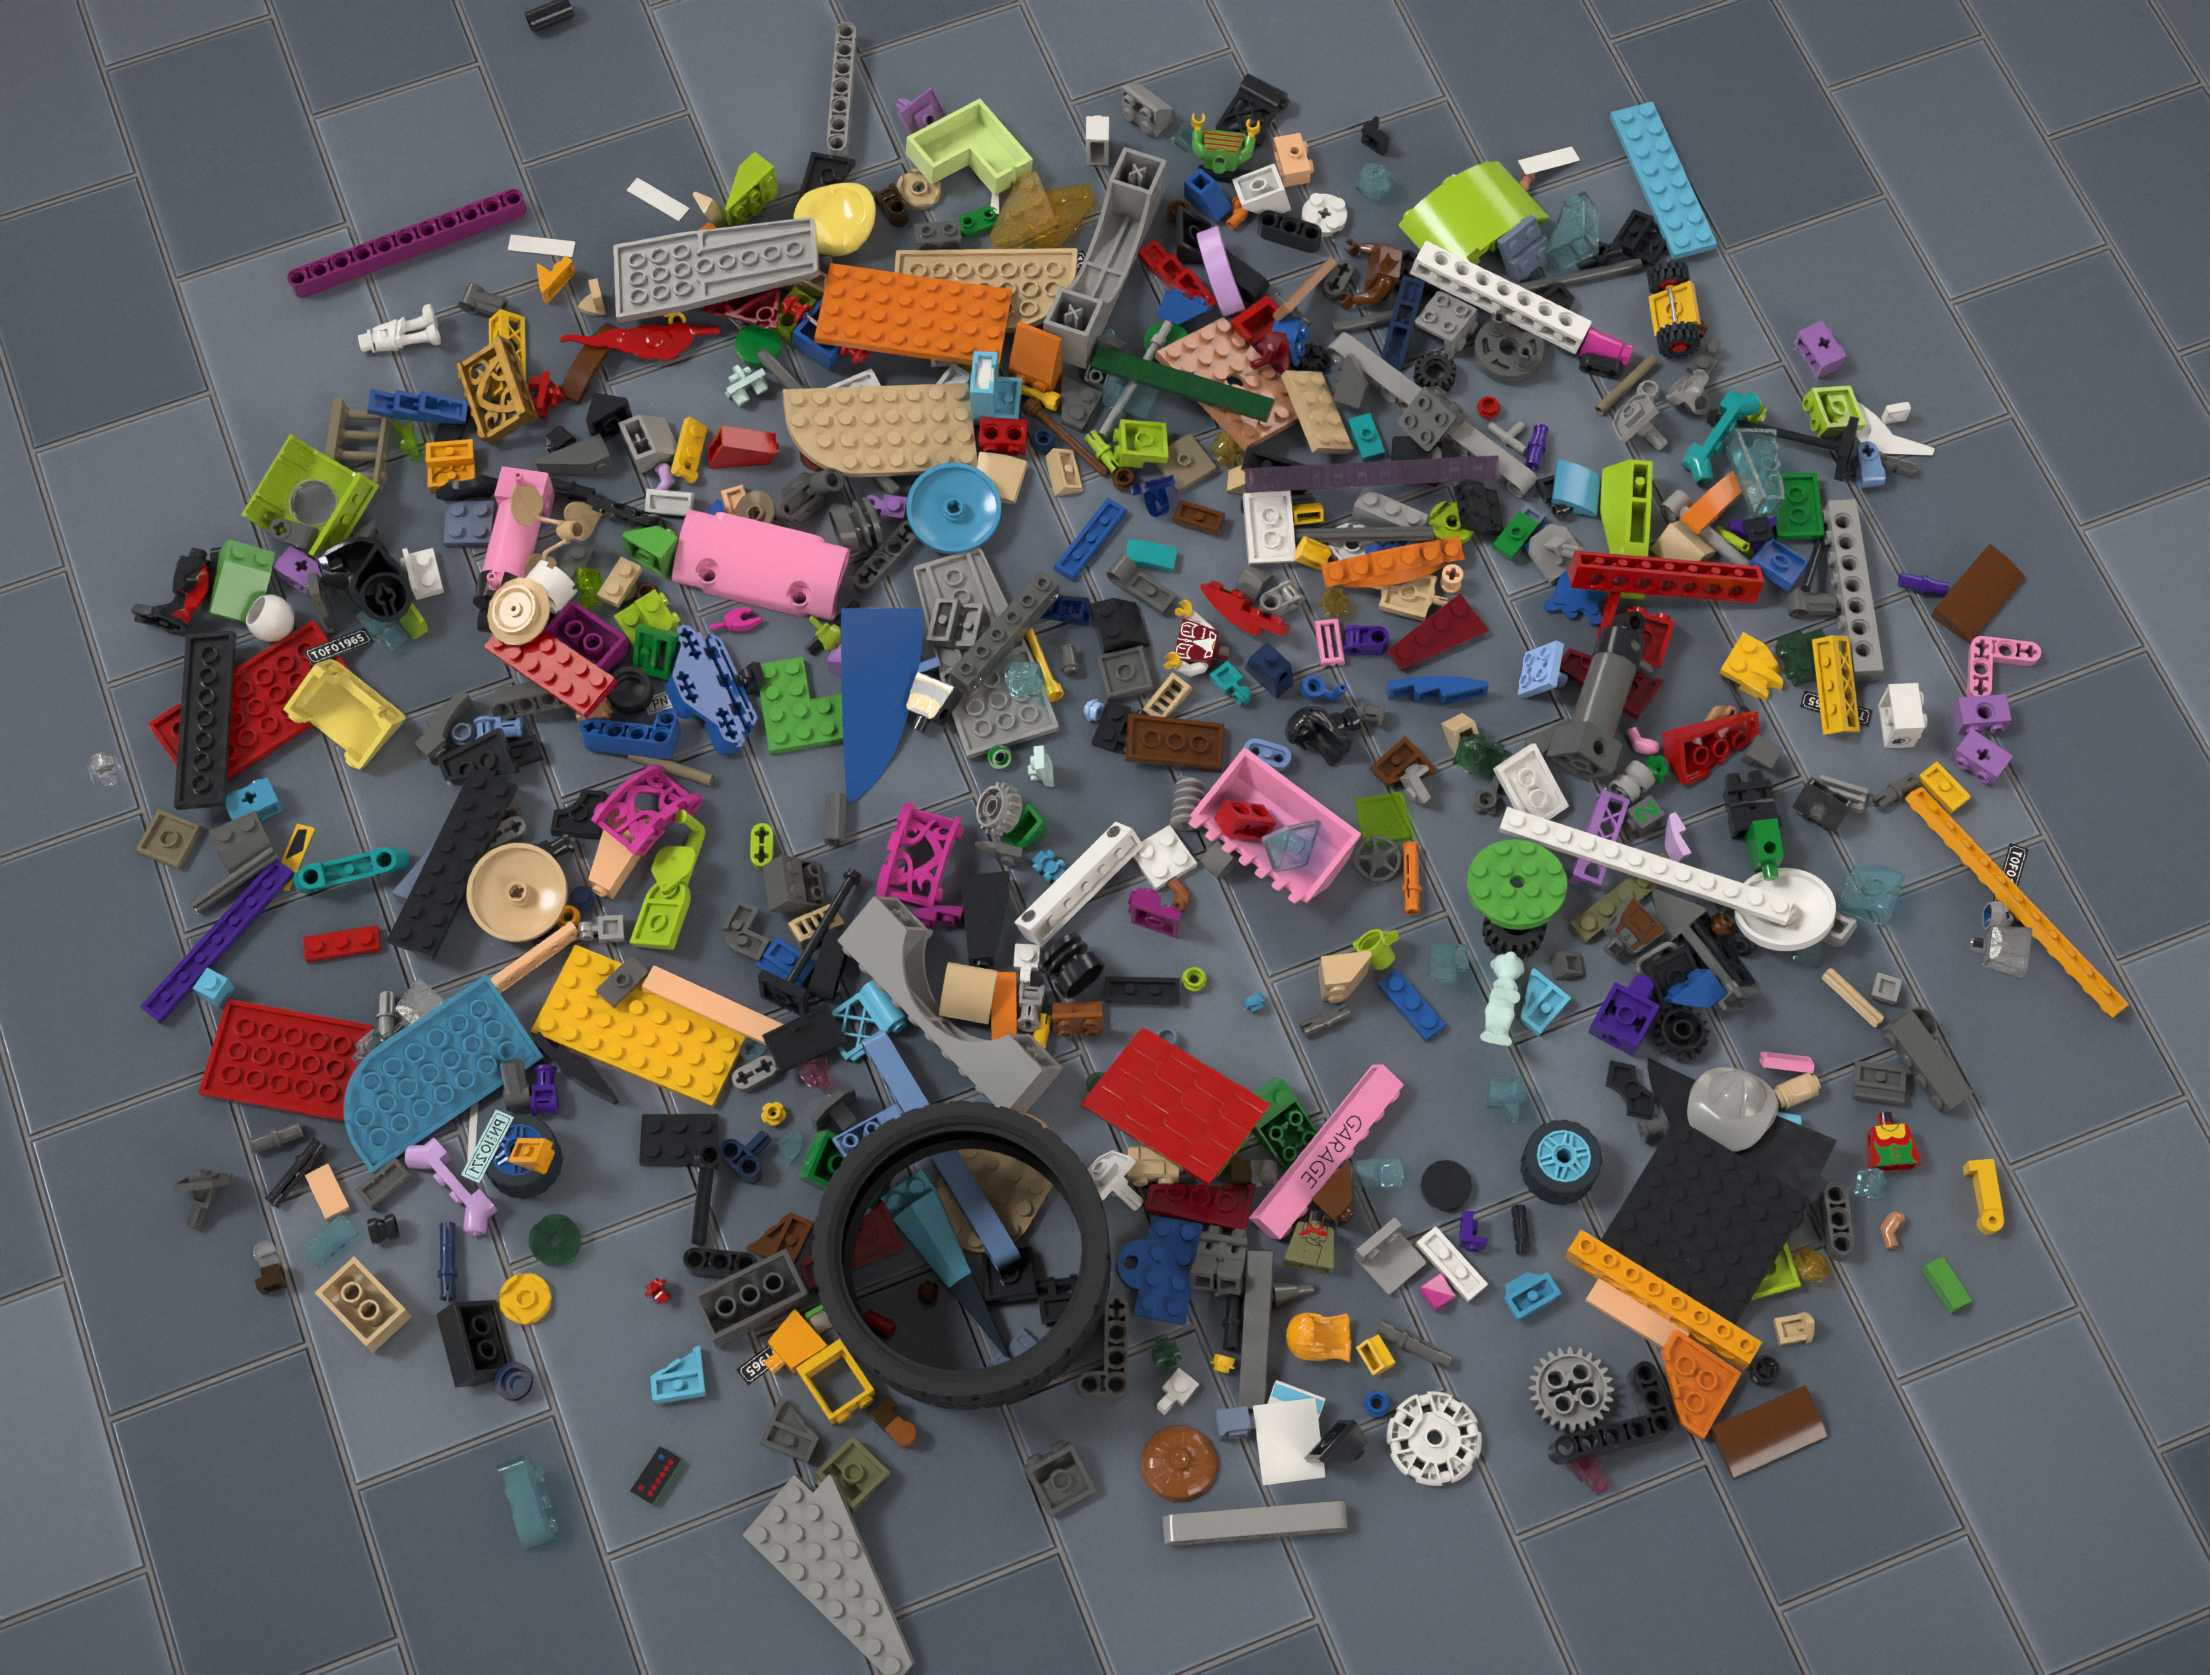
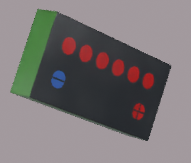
M659 1446L630 1492L654 1506L683 1462L682 1459Z

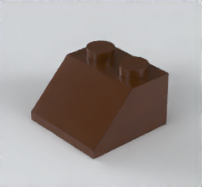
M1348 1161L1311 1198L1315 1206L1325 1213L1336 1226H1339L1341 1223L1345 1225L1355 1214L1352 1212L1355 1209L1354 1170Z

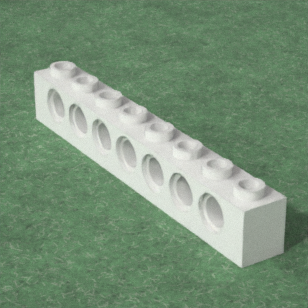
M1425 241L1410 274L1492 314H1496V311H1502L1506 314V321L1576 354L1592 322L1428 241Z

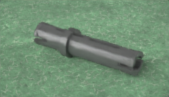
M1384 1319L1376 1332V1335L1379 1334V1336L1396 1344L1397 1348L1401 1349L1402 1347L1445 1371L1453 1358V1355L1410 1334L1408 1329L1405 1328L1403 1330Z

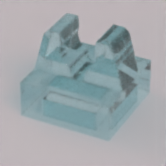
M1878 1168L1859 1171L1854 1195L1860 1198H1884L1885 1194L1880 1192L1881 1186L1887 1185V1180L1883 1177L1884 1171Z

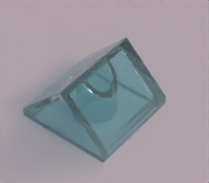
M1313 820L1289 825L1262 837L1273 871L1281 872L1308 865L1321 821Z

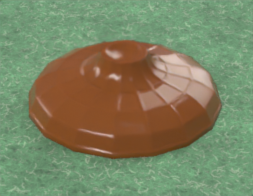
M1186 1425L1167 1426L1155 1432L1146 1442L1140 1458L1141 1474L1148 1488L1159 1498L1174 1503L1190 1502L1204 1495L1214 1483L1218 1471L1217 1452L1210 1439L1198 1429Z

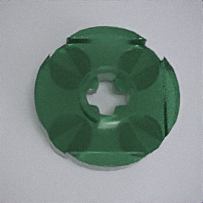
M550 1214L543 1217V1220L532 1227L529 1234V1247L536 1260L552 1267L573 1262L582 1243L578 1227L569 1217L562 1214ZM554 1234H558L559 1239H562L561 1243H558L557 1246H553L552 1243L548 1242L549 1239L554 1237Z

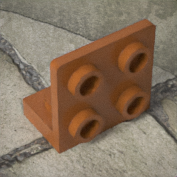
M1102 1001L1052 1003L1053 1035L1071 1037L1073 1034L1096 1036L1098 1033H1103Z

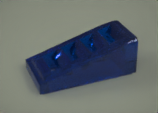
M1059 596L1054 602L1052 612H1049L1048 609L1041 618L1088 626L1091 615V602L1087 597ZM1060 604L1063 605L1062 612H1059ZM1070 606H1073L1072 613H1069Z

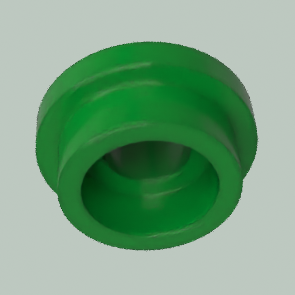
M1001 744L993 746L987 755L989 764L996 769L1006 767L1011 761V751ZM999 752H1001V753H1002V757H1001L1000 759L996 760V759H995L996 754L999 753Z

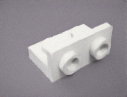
M407 548L402 549L404 558H400L401 565L405 572L408 571L411 591L414 593L416 600L444 593L433 548L409 554Z

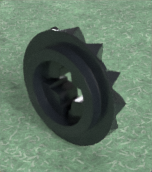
M1313 342L1305 344V352L1301 356L1299 366L1293 365L1295 370L1324 372L1329 362L1327 351L1321 345H1314ZM1312 353L1314 358L1311 365L1308 362V354Z

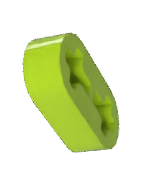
M759 823L751 830V862L754 868L763 871L765 864L774 860V835L772 828L765 823ZM761 831L766 833L764 843H760L759 835ZM760 850H764L766 857L763 863H760L759 859H757L760 858Z

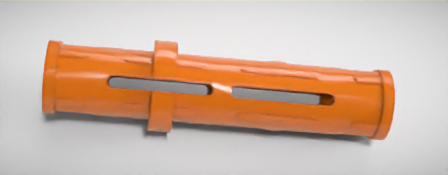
M1405 842L1403 844L1404 886H1402V893L1405 896L1404 913L1410 916L1420 914V894L1422 893V887L1419 885V844L1417 842Z

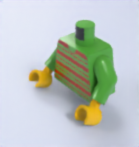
M1193 113L1191 119V126L1194 128V131H1192V150L1200 160H1203L1204 168L1212 169L1217 174H1222L1225 171L1234 172L1239 164H1243L1251 158L1256 141L1254 136L1260 132L1259 120L1254 128L1250 127L1251 119L1247 120L1248 136H1246L1245 133L1204 129L1201 131V128L1204 126L1205 115L1202 113L1201 121H1196L1194 119L1195 113Z

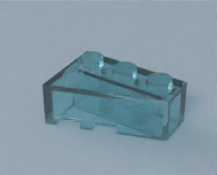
M528 1455L496 1465L498 1473H501L506 1487L504 1492L506 1498H509L512 1518L522 1548L528 1551L557 1541L555 1533L559 1532L555 1517H550L548 1508L552 1507L548 1491L543 1492L541 1482H544L545 1478L541 1466L536 1467Z

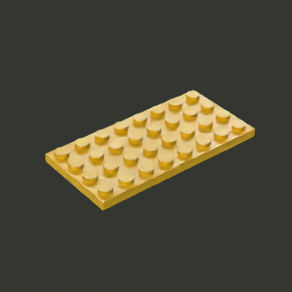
M574 945L530 1031L531 1034L536 1035L538 1032H541L546 1040L559 1046L563 1044L566 1049L714 1109L748 1037L643 990L642 985L646 978L613 1009L595 990L622 963Z

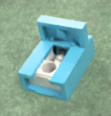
M974 351L969 390L973 425H980L981 417L1019 419L1022 378L999 377L998 354L996 352Z

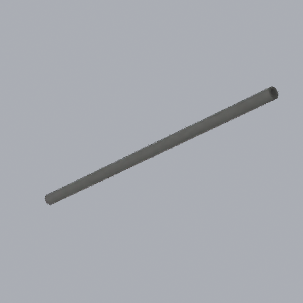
M1640 258L1516 285L1530 292L1550 289L1559 282L1565 286L1641 270L1642 261ZM1454 297L1470 306L1473 305L1459 297ZM1428 303L1419 305L1416 317ZM1394 310L1332 323L1333 334L1390 323Z

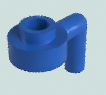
M1315 674L1306 676L1300 684L1301 694L1309 700H1316L1322 696L1336 702L1347 691V686L1344 683H1340L1334 691L1327 689L1324 680Z

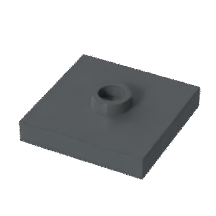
M1142 645L1096 655V662L1107 701L1154 691V685Z

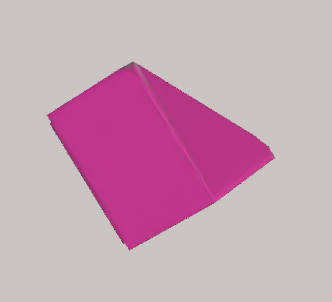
M1441 1273L1421 1286L1419 1293L1434 1312L1456 1297Z

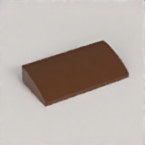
M1989 544L1935 607L1931 617L1965 642L1971 644L1974 638H1976L2022 583L2025 576L2010 559L1993 545Z
M1806 1385L1718 1423L1709 1430L1732 1479L1827 1437L1819 1412Z

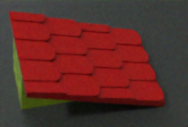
M1141 1027L1080 1104L1087 1111L1206 1185H1209L1214 1178L1217 1179L1230 1163L1231 1158H1234L1247 1141L1256 1123L1271 1105L1245 1087L1236 1084L1218 1071L1206 1066L1177 1046H1173Z

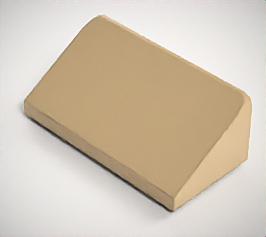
M694 192L693 196L705 216L717 228H724L727 224L726 213L712 198Z
M1053 448L1046 455V463L1054 495L1064 496L1082 492L1083 488L1073 450Z

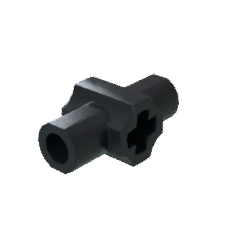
M1595 241L1587 252L1575 255V262L1579 270L1590 266L1594 268L1606 265L1610 259L1623 255V250L1619 241L1610 244Z

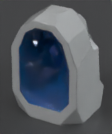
M2000 901L1987 902L1984 907L1982 916L1983 928L1987 933L1992 934L1994 927L1998 928V931L2001 932L2000 934L2005 933L2014 920L2012 912Z

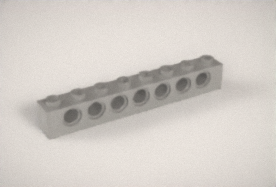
M1856 499L1829 500L1825 509L1822 510L1823 524L1826 526L1824 541L1826 545H1829L1830 551L1827 557L1828 565L1832 566L1833 570L1831 585L1836 589V608H1839L1838 629L1842 630L1843 636H1849L1854 681L1879 680L1884 667ZM1844 567H1849L1851 571L1844 569ZM1847 588H1852L1855 592H1851ZM1850 609H1854L1858 613H1853ZM1854 630L1859 631L1862 635L1854 633ZM1857 652L1863 653L1865 657L1858 655Z

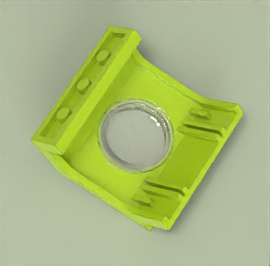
M290 434L241 515L270 532L269 528L272 521L278 518L319 529L317 540L311 550L306 551L311 557L315 558V553L348 539L380 485L359 472L355 473ZM286 528L280 529V533H286L287 531Z

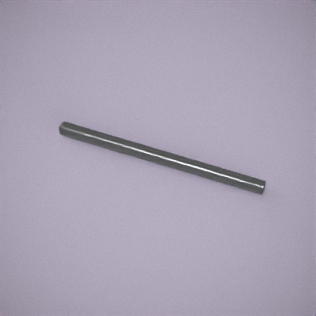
M767 348L758 353L757 359L786 389H806ZM891 476L872 477L889 495L899 496L901 494L902 488Z

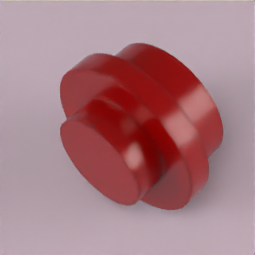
M1486 396L1478 402L1477 412L1485 419L1495 418L1500 412V404L1496 398Z

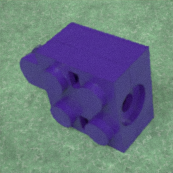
M1637 975L1631 980L1627 988L1614 982L1588 1033L1633 1057L1660 1005L1649 1000L1654 990L1652 980L1647 976Z

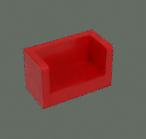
M1266 295L1231 320V328L1244 338L1248 346L1254 347L1263 336L1272 332L1275 322L1273 313L1279 307Z

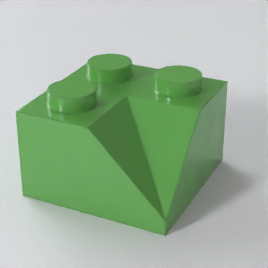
M641 525L623 533L622 538L628 558L666 580L671 576L678 545V536L675 532L668 528L665 530L660 526L645 528Z

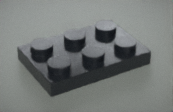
M642 1114L640 1166H695L694 1155L699 1146L710 1143L718 1146L719 1115ZM706 1148L703 1151V1159L710 1163L714 1158V1153L711 1149Z

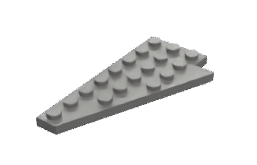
M798 1474L793 1475L745 1531L743 1536L884 1675H905L915 1664L836 1477L833 1474H829L814 1491Z

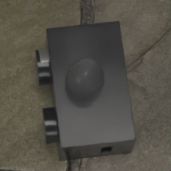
M1811 777L1792 808L1796 809L1800 816L1811 818L1818 822L1822 829L1836 832L1854 801L1837 791L1836 793L1828 789V786Z

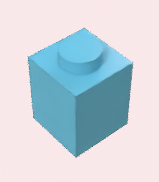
M206 968L193 989L201 999L222 1009L227 999L235 990V987L228 978Z

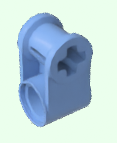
M1870 441L1862 442L1852 457L1857 485L1860 489L1884 486L1886 475L1878 448Z

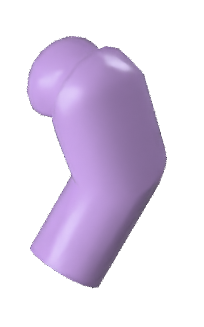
M659 463L655 467V472L660 476L661 482L656 489L670 490L675 481L671 473V467L667 463Z

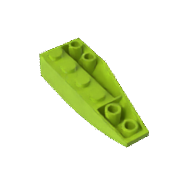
M1628 459L1602 469L1600 515L1610 554L1648 557L1653 461ZM1620 592V598L1644 600L1645 594Z

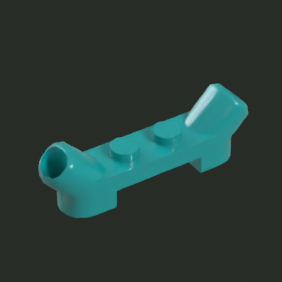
M1733 389L1730 390L1720 403V413L1723 416L1702 447L1693 442L1685 454L1681 466L1691 471L1695 484L1706 485L1714 479L1710 460L1714 454L1718 455L1724 446L1723 441L1727 435L1731 436L1734 433L1738 419L1759 414L1761 406L1757 393L1751 392L1741 395Z
M401 846L392 848L382 847L331 861L308 864L295 872L293 876L294 885L298 892L307 894L319 889L388 873L401 872L407 869L409 856Z

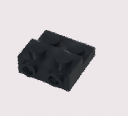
M1464 479L1454 487L1461 529L1500 536L1504 528L1497 491L1486 489L1484 482Z

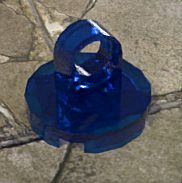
M1174 475L1164 476L1129 486L1131 496L1143 494L1148 513L1153 517H1159L1167 514L1170 508L1165 488L1177 483ZM1156 500L1160 504V511L1156 507Z

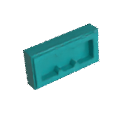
M1368 413L1349 418L1347 423L1362 462L1385 456V450L1371 414Z

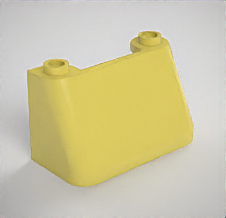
M332 659L316 663L283 708L294 722H311L345 749L346 763L359 770L369 763L405 720V715L342 664Z

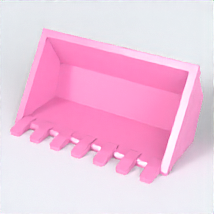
M1245 747L1190 815L1192 819L1189 821V825L1195 829L1202 825L1209 831L1205 837L1209 840L1214 841L1220 838L1224 841L1225 844L1222 846V849L1225 852L1231 853L1236 850L1242 856L1238 861L1242 865L1247 866L1250 863L1256 865L1258 869L1255 871V874L1258 877L1264 878L1267 875L1275 880L1271 885L1274 889L1280 891L1286 888L1292 892L1288 899L1295 904L1301 900L1307 904L1312 898L1330 886L1350 858L1354 846L1361 836L1360 832ZM1225 799L1263 804L1276 822L1266 842L1226 837L1214 819Z

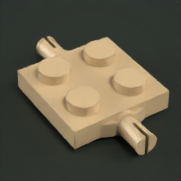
M1427 575L1395 585L1370 587L1381 590L1378 610L1419 621L1425 620L1427 611L1432 604L1443 606L1448 602V598L1435 595L1434 587L1437 576Z

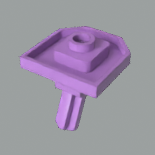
M932 87L911 102L906 98H899L896 104L897 109L900 110L897 112V115L909 136L948 115Z

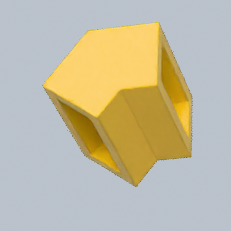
M1321 502L1292 505L1294 525L1324 522ZM1318 512V516L1297 518V514Z
M1303 536L1296 548L1294 561L1320 571V565L1327 563L1332 553L1329 546Z
M1379 1334L1365 1340L1356 1347L1372 1375L1381 1374L1395 1365L1393 1357Z

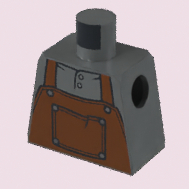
M1634 897L1625 898L1603 930L1611 939L1603 949L1612 958H1615L1621 951L1626 955L1636 954L1666 930Z

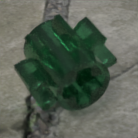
M1165 1337L1155 1341L1157 1348L1151 1349V1353L1157 1368L1164 1366L1166 1372L1178 1368L1177 1361L1182 1359V1355L1176 1340L1169 1342L1168 1338Z

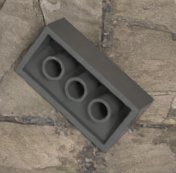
M786 1249L691 1295L716 1348L811 1302Z

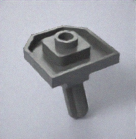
M847 1085L834 1094H828L821 1100V1105L811 1116L812 1126L817 1132L830 1121L839 1130L844 1132L858 1125L855 1122L857 1119L848 1109L856 1101L855 1089L851 1085Z
M211 1169L198 1170L196 1175L184 1177L173 1185L174 1193L188 1191L192 1207L186 1222L187 1227L195 1230L201 1229L206 1211L212 1206L217 1187L233 1182V1173H212Z

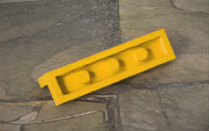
M500 309L489 318V344L498 335L507 340L512 338L518 346L516 354L526 380L525 317ZM509 320L517 323L516 332L509 325ZM501 369L500 373H499V372H496V374H497L498 376H502V375H503L502 369ZM492 378L490 383V399L500 401L507 383L499 382Z
M1831 635L1813 639L1812 645L1823 735L1860 732L1849 636ZM1839 642H1841L1842 653L1839 651ZM1847 716H1849L1851 726H1848Z

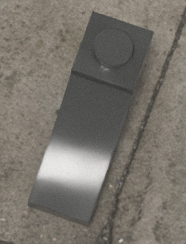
M463 689L426 720L429 730L414 742L418 752L431 765L437 761V758L447 754V751L450 749L447 743L453 727L465 712L473 706L469 695Z

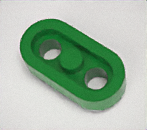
M987 206L961 215L957 219L960 220L961 236L972 238L996 229L1000 224V213L995 214L994 210H998Z

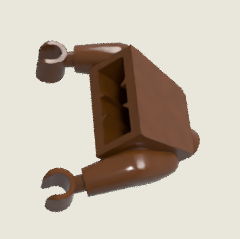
M1347 239L1345 242L1352 247L1349 249L1344 248V250L1349 255L1356 256L1361 252V254L1368 255L1369 257L1364 292L1356 294L1355 297H1350L1347 292L1340 293L1338 295L1341 300L1338 302L1344 310H1349L1354 304L1363 306L1377 304L1382 300L1385 301L1399 280L1402 252L1389 243H1362V245H1359L1353 239Z

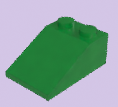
M828 1130L816 1133L797 1179L825 1192L828 1191L829 1187L827 1185L844 1160V1157L832 1141V1138L837 1136L836 1134ZM881 1191L877 1194V1196L874 1198V1200L868 1208L874 1209Z

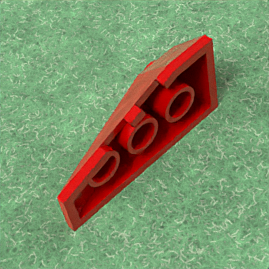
M1758 711L1689 724L1662 733L1664 756L1680 783L1686 785L1705 778L1710 774V769L1717 764H1723L1726 761V757L1733 751H1739L1751 742L1756 735H1760Z

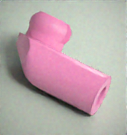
M1636 727L1626 731V735L1635 752L1652 755L1659 751V743L1655 740L1641 738Z

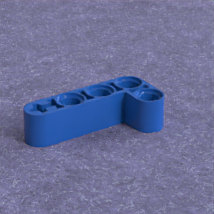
M664 709L658 712L653 726L602 719H587L579 727L583 745L587 750L656 759L671 757L675 752L681 735L678 714L673 709Z

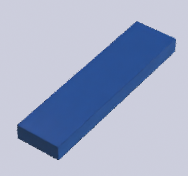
M1107 498L1054 565V570L1074 582L1125 517L1127 509Z

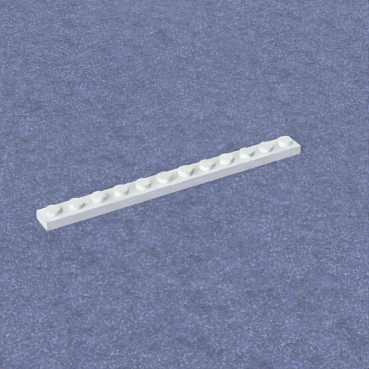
M1507 807L1499 829L1501 833L1534 842L1541 846L1785 926L1794 902L1792 899Z

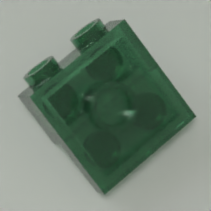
M1822 629L1805 634L1799 631L1779 637L1775 645V652L1777 657L1782 659L1785 676L1788 680H1791L1793 687L1817 680L1812 640L1825 637Z

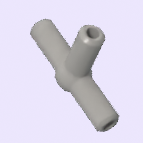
M1493 422L1487 426V430L1501 439L1503 444L1511 446L1520 454L1526 453L1527 446L1515 439L1525 429L1523 422H1517L1508 432Z

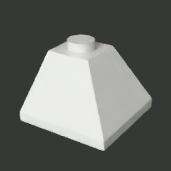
M1275 164L1232 179L1243 209L1257 214H1261L1266 210L1283 214L1291 210Z

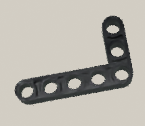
M1641 1361L1627 1374V1383L1639 1415L1638 1417L1562 1435L1548 1447L1547 1453L1550 1461L1557 1465H1564L1656 1442L1670 1434L1674 1429L1675 1422L1656 1367L1651 1362ZM1638 1371L1644 1373L1646 1381L1638 1376ZM1646 1396L1654 1400L1655 1406L1648 1403ZM1655 1421L1662 1424L1663 1431L1656 1427ZM1631 1427L1638 1430L1639 1437L1633 1435ZM1607 1433L1614 1436L1615 1443L1608 1440ZM1583 1439L1590 1442L1591 1449L1584 1446ZM1558 1445L1566 1448L1567 1455L1560 1453Z

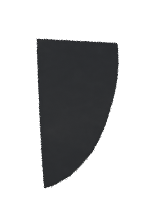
M1648 1058L1647 1068L1651 1088L1656 1094V1099L1667 1119L1672 1124L1677 1117L1689 1124L1687 1115L1688 1100L1691 1088L1696 1080ZM1777 1115L1770 1128L1754 1145L1734 1152L1810 1198L1837 1140Z

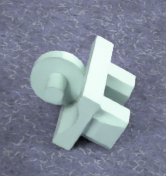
M738 365L734 366L733 371L735 374L728 377L731 383L739 381L727 387L725 395L728 399L732 398L740 407L750 400L745 392L749 387L753 388L757 396L767 392L768 386L764 379L766 373L763 368L745 377L751 373V369L746 367L741 370Z

